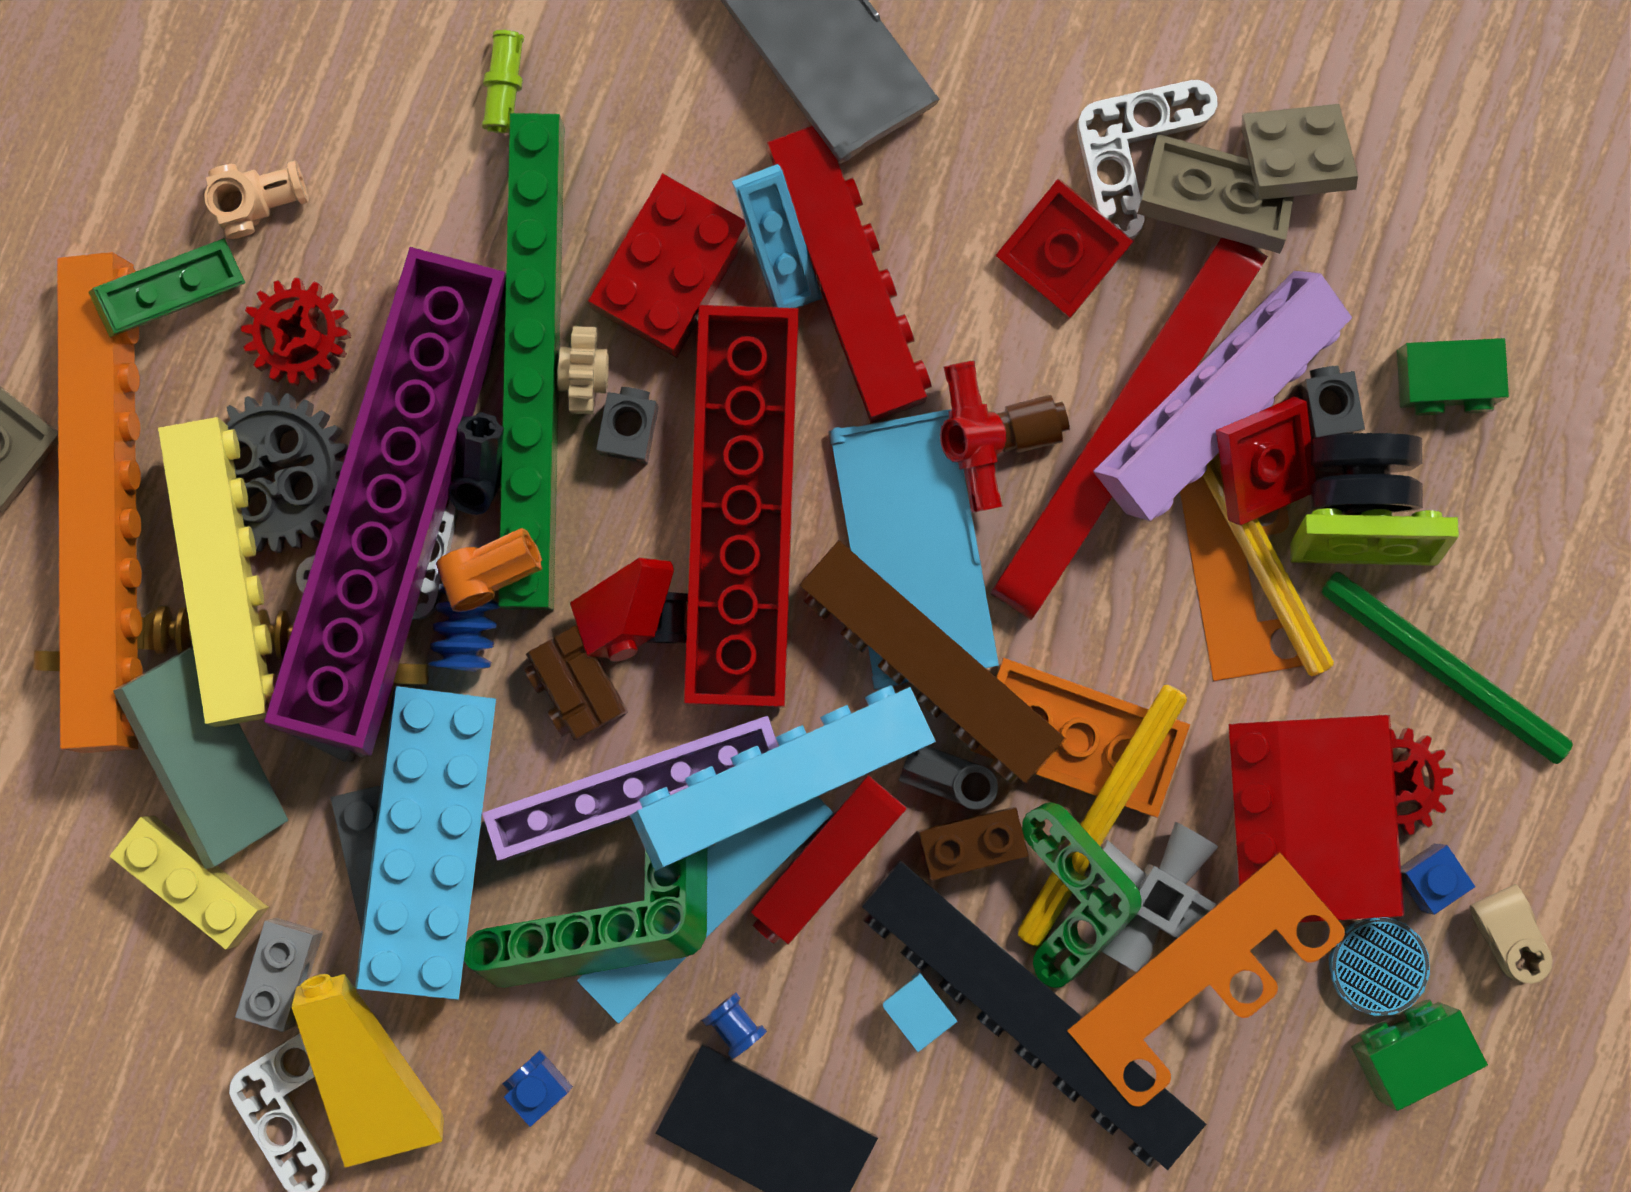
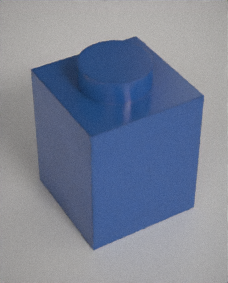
M1434 843L1401 866L1402 883L1421 912L1435 915L1476 887L1448 845Z

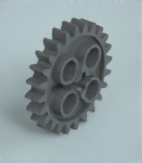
M269 392L264 394L262 406H259L255 399L247 396L244 402V412L231 405L227 406L230 421L226 424L228 425V430L234 429L236 431L240 449L249 446L252 450V459L248 466L237 470L235 467L236 478L254 479L245 484L248 495V507L241 508L244 527H251L256 551L262 552L267 541H269L272 551L282 553L285 539L293 548L299 550L302 548L301 534L305 533L316 541L320 539L316 525L320 522L325 524L344 463L340 461V458L346 455L348 445L345 443H334L343 433L342 429L336 425L325 428L330 415L321 410L312 416L314 404L305 399L296 408L295 397L287 393L284 394L279 406L276 397ZM296 430L299 439L297 446L293 451L283 454L280 449L281 438L285 433ZM309 456L314 457L312 464L304 467H292L306 460ZM273 463L282 468H288L275 473L276 481L274 483L265 478H258L272 473L271 464ZM310 476L313 480L311 494L303 500H297L294 492L296 483L299 479ZM258 492H264L267 499L266 507L259 515L252 516L249 512L250 499Z

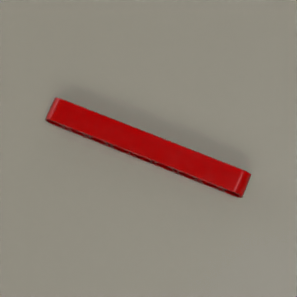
M1221 237L990 592L991 595L1030 620L1034 618L1112 498V495L1093 471L1196 369L1268 257L1266 254L1251 245Z

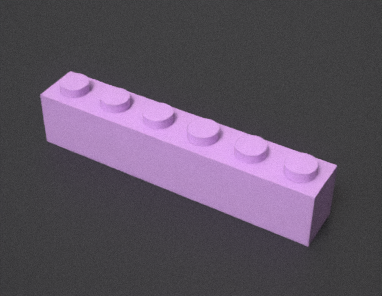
M1293 271L1093 471L1127 515L1151 521L1153 518L1159 517L1168 511L1173 504V498L1187 484L1198 480L1207 470V464L1219 453L1216 430L1271 407L1274 402V396L1287 383L1298 379L1306 371L1307 363L1321 349L1332 345L1339 338L1340 330L1352 319V316L1322 274Z
M765 716L483 812L482 815L497 861H506L630 819L631 814L642 809L639 799L664 787H667L670 795L688 788L685 778L713 766L717 775L734 767L730 758L758 745L763 754L778 747L779 745L769 717Z

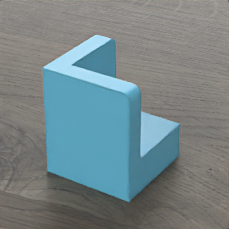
M920 971L911 976V981L883 1002V1008L917 1052L921 1051L958 1022Z

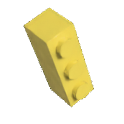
M156 816L140 817L109 856L226 950L239 946L269 908L218 866L205 869L195 848Z

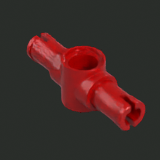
M975 361L944 366L952 410L948 411L949 419L944 421L940 431V443L943 452L949 460L958 462L959 470L964 469L972 513L1003 507L998 491L994 463L998 462L997 454L1001 453L1005 447L1006 430L1004 423L999 415L988 411L987 404H982L976 377Z

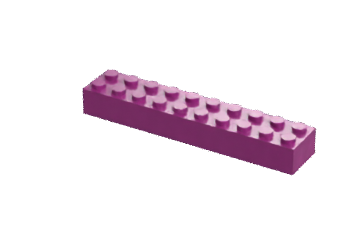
M409 247L264 720L267 725L276 731L365 755H372L449 497L448 490L455 477L458 425L463 416H473L506 307V273L504 271Z

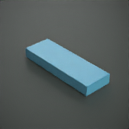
M779 164L733 180L732 184L772 306L777 308H799L822 299L786 180Z

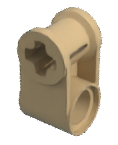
M1514 884L1470 905L1473 919L1483 938L1489 944L1505 976L1514 981L1530 984L1540 982L1548 976L1553 963L1551 951L1536 924L1531 906L1518 885ZM1520 949L1532 952L1535 955V958L1529 962L1530 971L1516 968L1515 962L1521 959Z

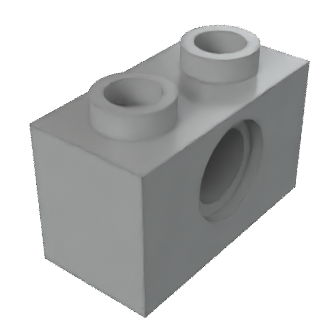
M279 918L265 920L235 1018L281 1032L293 1028L296 1022L292 1010L295 990L297 986H301L310 977L323 931Z

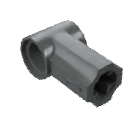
M930 746L907 755L899 778L900 782L971 809H981L991 804L998 790L995 775L985 766L972 763ZM974 772L985 775L990 781L991 786L988 796L978 802L967 799L961 789L964 778Z

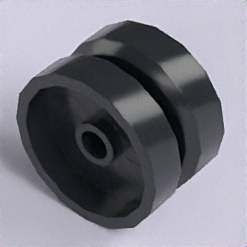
M1352 433L1326 435L1312 439L1311 465L1323 472L1343 473V475L1323 477L1311 484V509L1334 508L1341 510L1345 515H1362L1363 512L1374 509L1389 510L1392 513L1422 509L1423 483L1411 476L1391 475V473L1413 470L1422 464V438L1408 434Z

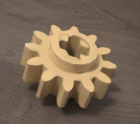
M573 326L571 348L560 347L557 385L559 391L569 392V411L571 414H594L595 393L606 394V389L608 388L609 354L608 349H597V327Z

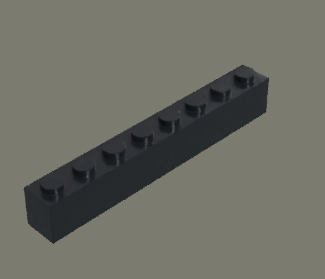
M899 860L861 904L862 908L868 912L863 919L868 926L884 939L890 933H893L906 945L900 953L922 972L928 965L944 977L938 985L959 1004H962L968 998L982 1011L976 1018L998 1037L1005 1030L1019 1042L1014 1051L1036 1070L1044 1063L1058 1075L1052 1084L1074 1103L1082 1096L1096 1109L1090 1116L1111 1135H1114L1120 1129L1134 1142L1128 1149L1148 1167L1152 1168L1156 1162H1159L1164 1168L1169 1170L1207 1125L1166 1088L1143 1106L1137 1107L1128 1103L1067 1031L1083 1017L902 861ZM1134 1061L1130 1062L1124 1069V1081L1133 1091H1147L1156 1081Z

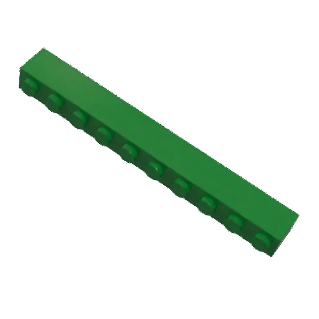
M510 113L503 394L504 433L500 538L520 528L527 530L540 552L542 570L499 589V607L506 610H554L559 408L557 369L560 352L565 127L560 114Z

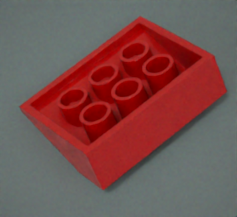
M1390 715L1229 724L1239 886L1276 855L1281 853L1338 920L1404 916ZM1309 915L1304 917L1299 923L1325 920L1317 915Z

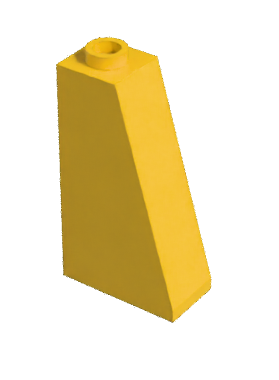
M320 974L308 978L301 986H297L292 1010L344 1167L354 1166L442 1142L444 1117L441 1109L345 974L330 977L328 974Z

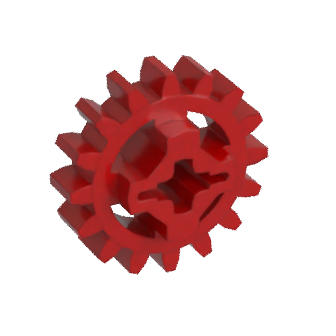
M300 278L293 279L291 289H286L279 280L274 281L275 294L268 296L260 290L256 293L262 303L259 309L249 306L245 309L254 318L253 324L241 326V332L253 337V341L248 342L243 348L249 355L260 354L253 364L259 371L266 370L272 366L269 378L275 382H279L286 373L288 381L292 386H299L301 375H306L313 384L318 383L319 376L317 370L324 368L333 374L336 370L330 361L333 356L345 358L347 355L338 344L339 340L351 338V333L347 329L339 327L340 323L349 318L348 314L344 310L333 311L332 309L336 306L339 299L333 293H329L321 299L323 287L315 281L307 291ZM295 301L292 308L278 313L275 312L280 306ZM319 309L324 314L327 322V336L319 331L317 320L320 316L318 313ZM290 326L294 328L301 326L306 330L303 338L294 337L292 339L287 334V330ZM265 329L272 332L276 342L272 349L274 351L273 355L266 344ZM314 351L318 353L312 359L298 363L300 356Z
M1391 728L1392 747L1406 749L1404 753L1400 754L1397 761H1393L1394 773H1402L1404 771L1402 781L1407 784L1406 790H1396V805L1398 806L1399 803L1408 801L1418 806L1409 813L1397 815L1398 824H1400L1403 833L1411 835L1414 834L1415 821L1423 827L1429 828L1433 825L1429 816L1431 811L1443 814L1446 812L1447 809L1439 802V798L1441 795H1453L1454 789L1443 785V778L1454 773L1452 768H1440L1438 762L1446 755L1444 750L1432 752L1428 750L1432 740L1430 736L1424 735L1414 742L1413 729L1403 728L1399 739H1396V735ZM1424 765L1429 774V788L1423 782L1421 769Z

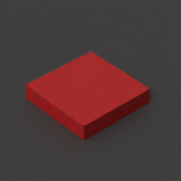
M1057 179L995 256L1071 318L1134 243V240L1061 179Z
M1292 397L1216 430L1228 521L1241 526L1311 494V484L1316 482L1315 468L1311 465V434L1307 401Z

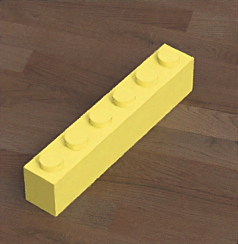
M218 417L160 427L158 431L205 724L221 727L265 719L277 678L274 673L268 674L265 655L272 653V643L267 625H260L257 606L264 604V594L259 576H252L249 557L256 555V545L251 527H244L241 508L248 507V495L243 478H236L233 460L240 458V446L236 431L234 429L228 430V425Z

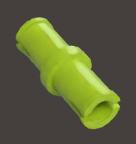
M496 30L492 36L493 46L490 71L484 74L483 80L484 86L487 87V97L482 128L494 133H510V113H514L516 93L522 90L523 79L519 76L524 35H519V32L511 30Z

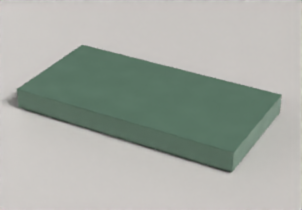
M193 647L113 690L205 869L219 865L288 821L240 724L221 727L205 724Z

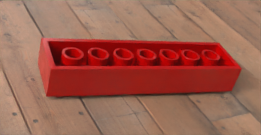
M699 305L685 704L785 708L799 330L798 308Z

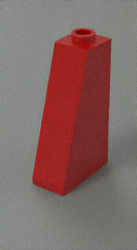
M867 775L754 906L751 913L758 919L752 926L774 945L780 938L789 945L907 808Z

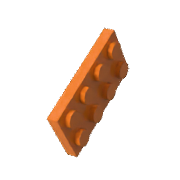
M1002 658L996 678L1066 738L1035 775L1098 796L1149 709L1007 658ZM1176 719L1124 807L1158 818L1190 724ZM981 744L975 751L970 748L971 752L993 760L995 759V756Z

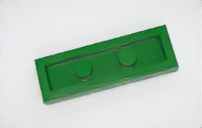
M225 238L94 287L88 293L111 338L239 288L246 282Z

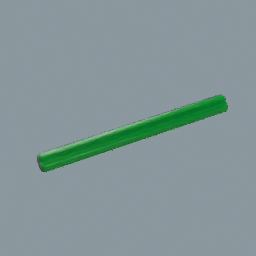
M1335 572L1326 581L1321 590L1322 595L1550 762L1559 764L1570 753L1573 746L1571 739L1343 573Z

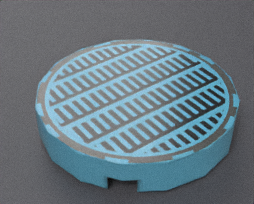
M1388 917L1366 918L1348 925L1344 929L1345 935L1343 940L1331 949L1329 955V971H1331V979L1337 994L1352 1008L1373 1016L1395 1015L1411 1007L1423 994L1430 975L1429 954L1421 937L1407 924Z

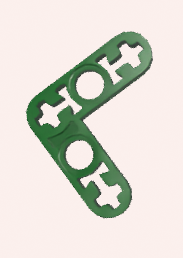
M1050 802L1044 803L1026 814L1022 822V831L1028 845L1081 902L1039 947L1033 958L1034 971L1039 980L1047 986L1058 988L1063 987L1078 977L1130 923L1141 909L1142 899L1140 891L1133 881L1074 817L1060 804ZM1046 819L1053 825L1050 828L1049 836L1043 831L1046 824L1044 820ZM1068 839L1071 844L1060 851L1058 847L1065 843L1064 840ZM1074 852L1082 853L1089 860L1091 865L1089 876H1082L1074 869L1072 864ZM1104 878L1105 882L1098 885V889L1092 886L1093 883ZM1113 894H1117L1121 899L1118 909L1113 908L1110 904L1113 900ZM1080 920L1088 922L1096 932L1095 944H1088L1079 936L1077 925ZM1068 949L1072 955L1061 964V970H1058L1053 964L1057 959L1056 956Z

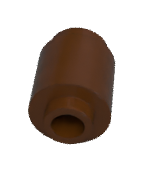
M1051 395L1005 406L1004 412L997 413L1003 421L1006 430L1004 452L1015 450L1019 454L1063 442L1062 432L1070 430L1064 403H1054Z

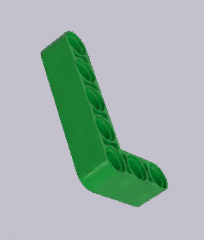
M708 847L655 871L645 850L643 901L476 931L466 942L464 962L471 970L491 984L506 988L693 955L701 949L707 934ZM680 875L678 880L672 885L674 880ZM678 922H680L678 927L673 932H671L673 927ZM633 931L631 936L627 938L628 934Z

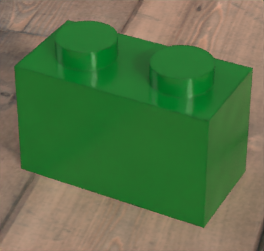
M1505 338L1406 343L1397 349L1400 408L1415 407V415L1445 413V406L1464 405V413L1494 411L1495 403H1499L1509 397Z

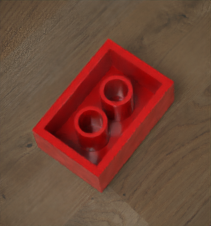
M662 173L590 296L588 302L592 310L677 358L698 323L699 305L709 304L749 235L744 219Z

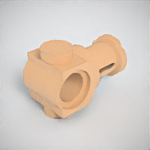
M296 160L288 162L287 168L260 176L256 170L241 173L238 171L237 165L227 164L209 170V177H206L208 186L204 194L205 204L208 210L217 218L218 224L224 229L227 239H237L254 233V226H257L262 218L270 216V208L298 201L300 204L309 202L306 184ZM234 191L241 192L242 201L240 206L232 212H223L221 210V202L225 195Z

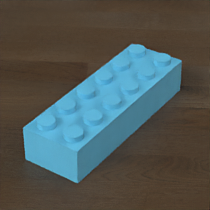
M396 686L393 690L355 981L356 989L459 1000L496 705L495 698Z

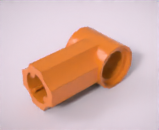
M520 528L479 548L465 547L449 552L437 560L436 566L452 610L463 612L483 606L495 597L494 591L542 570V558L529 532Z

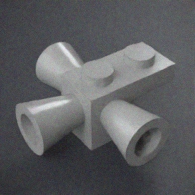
M1177 822L1173 826L1160 868L1147 864L1144 871H1142L1108 839L1101 846L1109 857L1133 881L1140 891L1142 899L1141 909L1138 914L1102 952L1136 973L1149 962L1159 929L1178 938L1217 906L1216 903L1197 893L1198 891L1189 887L1186 883L1216 851L1218 846ZM1089 865L1084 876L1090 875L1091 865ZM1104 878L1093 883L1092 886L1099 888L1098 885L1105 882Z

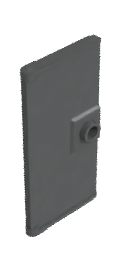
M721 0L839 163L848 161L864 148L930 110L940 100L885 27L869 0Z

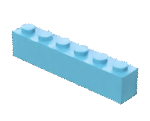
M892 685L866 696L865 700L868 706L851 713L848 705L820 717L824 726L812 732L806 733L804 726L801 725L777 736L776 740L779 746L762 754L757 745L731 757L730 759L734 767L716 775L713 766L685 778L688 788L670 795L667 787H664L640 798L639 802L642 809L637 810L630 817L655 871L935 743L936 741L911 687L895 693Z
M819 797L720 841L715 846L708 847L706 938L834 813ZM678 922L673 927L671 932H673L678 927L680 922ZM633 931L628 934L627 938L631 936ZM686 957L583 974L577 981L619 1024Z

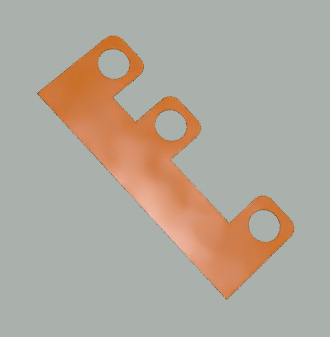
M1201 476L1198 480L1187 484L1180 491L1213 681L1303 666L1298 655L1290 659H1283L1272 651L1270 646L1271 637L1276 630L1283 628L1279 619L1257 621L1246 557L1204 477ZM1287 506L1278 509V516L1273 523L1262 526L1266 535L1282 533L1287 529L1289 525Z
M1279 853L1067 1031L1128 1103L1137 1107L1143 1106L1167 1087L1171 1081L1169 1069L1144 1041L1148 1035L1208 985L1216 991L1235 1015L1241 1018L1252 1016L1275 997L1278 985L1250 950L1277 929L1304 961L1312 963L1321 959L1343 940L1345 935L1344 927L1283 855ZM1317 915L1328 923L1330 929L1329 938L1320 947H1307L1297 937V925L1306 916ZM1241 971L1254 972L1262 981V994L1252 1003H1241L1230 992L1231 979ZM1138 1059L1148 1061L1156 1071L1154 1085L1149 1090L1143 1092L1131 1090L1123 1078L1125 1067L1130 1062Z

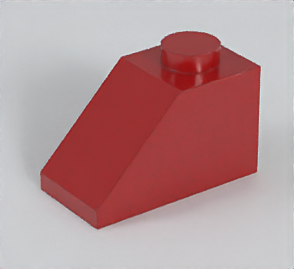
M637 558L570 602L587 656L607 657L612 662L623 661L638 653L637 647L655 637L674 573L671 561Z

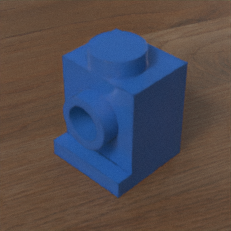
M541 1050L503 1083L509 1091L504 1098L529 1127L567 1095L573 1087Z

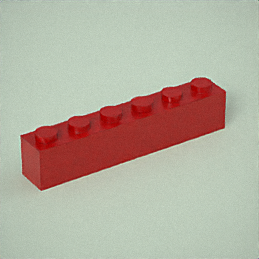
M813 126L767 142L768 153L773 166L779 164L783 171L821 294L870 423L924 404L927 398L925 390L932 387L923 361L914 362L907 344L915 342L913 333L905 314L896 316L890 299L896 297L897 292L888 269L879 271L873 253L880 251L871 224L868 223L862 226L856 208L862 206L863 203L854 179H844L839 162Z

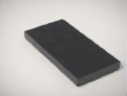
M702 1044L655 1133L764 1192H850L878 1140V1136L705 1044Z

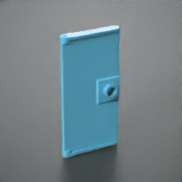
M952 409L858 427H835L833 430L828 431L830 444L833 447L851 551L985 668L999 666L964 469L959 470L958 462H952L946 457L940 443L941 427L944 421L949 419L948 411ZM868 646L874 689L881 690L890 685L897 686L898 684L877 666L883 658ZM905 678V680L902 683H907L909 681Z

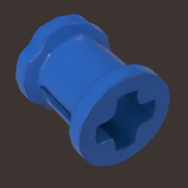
M736 992L702 1019L706 1026L712 1025L730 1048L728 1055L732 1059L747 1050L767 1032L763 1025L756 1026L740 1006V996Z

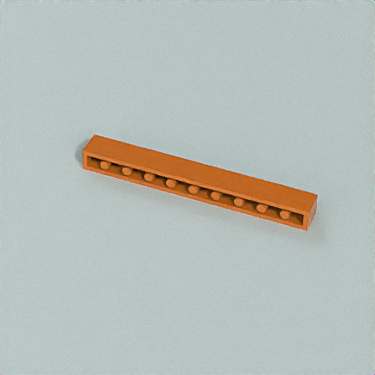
M113 252L57 258L60 749L79 753L138 749V739L113 690L143 674L137 650V637L142 631V617L137 608V587H139L142 580V570L137 559L136 538L141 533V518L136 510V489L140 486L141 472L136 462L135 441L140 436V421L135 412V392L138 391L140 385L139 371L135 365V344L139 340V327L110 338L88 293L94 287L136 272L134 264Z

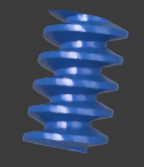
M443 583L439 584L438 590L447 595ZM492 599L483 606L463 612L453 611L449 601L436 604V610L449 618L446 621L433 624V630L445 636L446 639L430 644V649L442 655L443 659L429 662L428 666L469 672L490 668L492 662L478 654L481 650L494 647V642L482 636L481 633L485 630L497 628V622L484 616V612L498 609L499 602Z

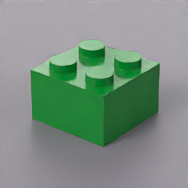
M1430 999L1404 1011L1406 1019L1390 1027L1387 1022H1381L1367 1028L1359 1034L1362 1041L1351 1046L1377 1100L1396 1111L1488 1066L1461 1010L1440 1002L1433 1004Z

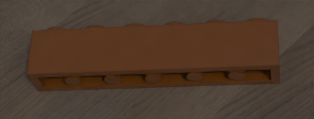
M838 540L801 582L800 586L809 593L803 601L824 620L831 613L846 625L840 632L844 638L862 653L868 646L871 647L883 658L877 666L898 685L905 678L920 690V693L915 697L917 702L936 718L942 712H945L958 724L952 732L973 751L981 744L994 755L995 759L989 765L1011 784L1018 777L1027 784L1066 740L1061 733L841 541Z

